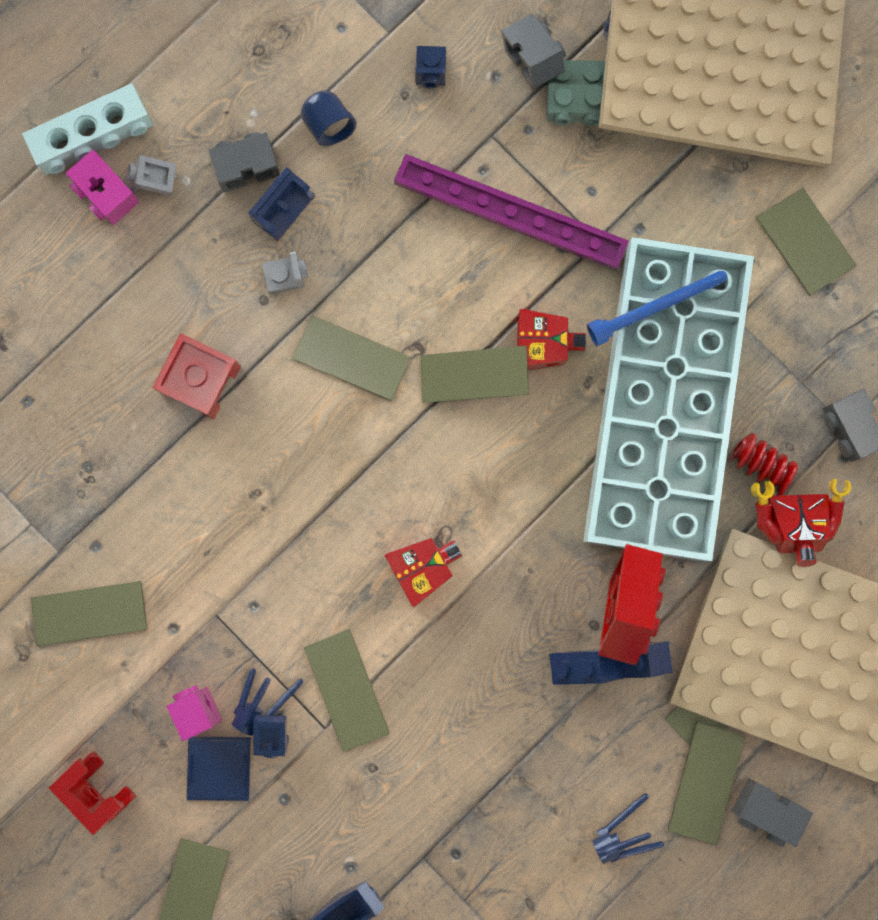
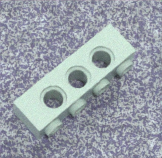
M131 83L22 133L36 165L47 175L63 171L67 165L80 161L92 149L97 152L104 148H114L120 144L121 140L130 136H140L154 125L140 95ZM123 116L119 123L111 124L114 117ZM95 128V132L92 135L84 136L88 129ZM68 140L64 148L57 149L60 142Z

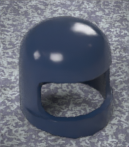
M318 91L309 96L302 105L301 118L320 146H331L344 141L356 129L357 121L351 112H348L339 97L331 91ZM343 119H349L347 124L335 135L327 136L324 134L334 123Z

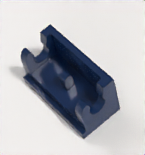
M286 167L248 214L253 223L278 242L313 200L315 194L309 190L311 187Z

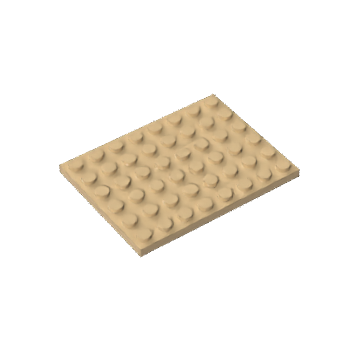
M612 0L599 128L826 168L831 164L845 0Z
M729 529L668 702L878 782V583L817 561L815 565L810 567H799L795 553L781 554L777 551L775 544L735 529Z

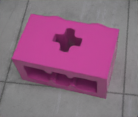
M93 149L66 172L73 181L69 185L70 188L81 200L85 196L89 198L92 202L89 208L100 221L106 217L114 225L140 202ZM100 186L105 189L101 193L97 191Z
M197 685L183 690L173 695L175 702L166 706L182 742L223 721L208 686L199 690Z

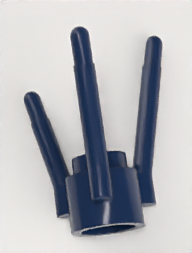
M254 668L249 672L239 703L233 712L236 716L232 721L233 727L249 736H253V720L255 715H262L263 713L258 705L271 682L270 678H265L252 703L246 704L256 673ZM298 679L265 715L273 716L303 684V680Z
M647 793L634 801L607 826L597 830L599 837L592 840L603 864L609 861L613 863L621 858L652 851L664 846V843L659 841L626 849L650 839L651 834L649 832L623 842L620 841L617 833L610 835V832L649 798Z

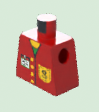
M519 309L517 318V346H527L528 371L565 365L568 361V351H585L586 334L569 333L567 317Z
M429 538L389 552L384 556L412 607H414L452 577L447 565L461 558L462 554L454 540L438 549L433 539Z

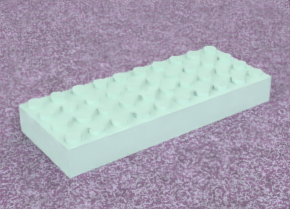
M631 238L626 247L616 317L718 271H725L727 273V280L614 332L583 543L624 549L625 544L663 553L664 556L702 562L712 561L754 256Z

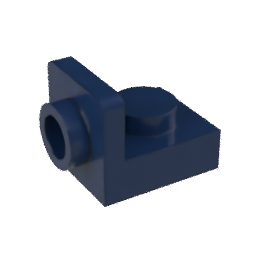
M417 46L416 85H422L425 88H437L439 85L445 86L446 47Z
M255 715L253 720L254 755L267 758L285 756L289 743L287 716Z

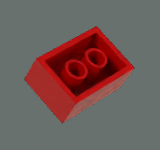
M625 544L609 580L598 652L599 656L636 665L641 654H647L651 636L656 637L660 625V618L655 616L656 611L660 609L663 592L658 591L659 586L663 583L666 568L661 567L663 553Z

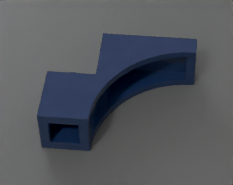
M669 641L650 642L647 654H641L636 665L599 656V649L549 654L553 685L600 684L624 678H651L673 673Z
M364 881L336 894L309 920H369L377 916L385 907L380 902L375 889Z

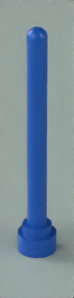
M725 271L713 273L610 321L606 319L592 321L587 324L590 338L596 347L607 343L609 338L613 336V332L724 283L727 280V273Z

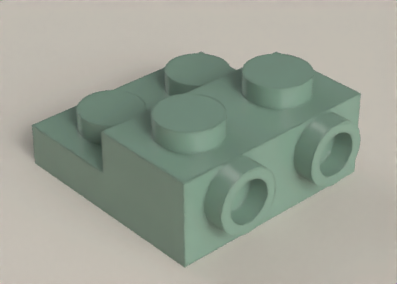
M563 60L565 72L547 81L546 122H554L556 125H568L571 122H583L588 126L599 125L606 61Z

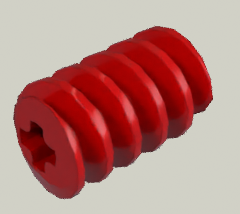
M754 433L748 434L736 444L729 454L727 462L729 463L736 457L738 459L736 464L738 470L744 465H748L747 476L758 472L757 483L767 478L768 481L773 483L774 487L776 485L779 487L776 496L783 495L794 480L798 463L793 460L787 463V455L783 453L776 457L777 449L772 446L766 450L767 442L765 440L755 443L757 435Z

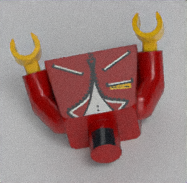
M832 479L828 485L830 492L833 494V498L830 499L828 494L773 496L775 487L770 481H765L766 490L761 494L759 483H754L751 486V493L754 497L758 498V502L755 504L758 529L771 543L775 544L779 553H795L799 567L815 565L817 563L815 552H821L827 542L834 539L841 524L845 505L842 497L851 491L849 480L844 481V489L838 492L836 490L837 479Z

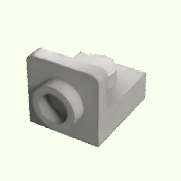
M140 155L128 167L127 181H131L130 190L137 192L140 188L170 195L173 189L176 164Z
M291 252L288 258L262 263L270 295L305 287L303 278L308 277L305 260H299L296 252Z

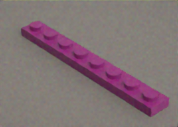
M408 154L404 155L394 180V184L615 271H617L629 242V240Z

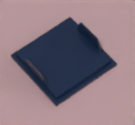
M251 737L189 738L187 800L249 801Z

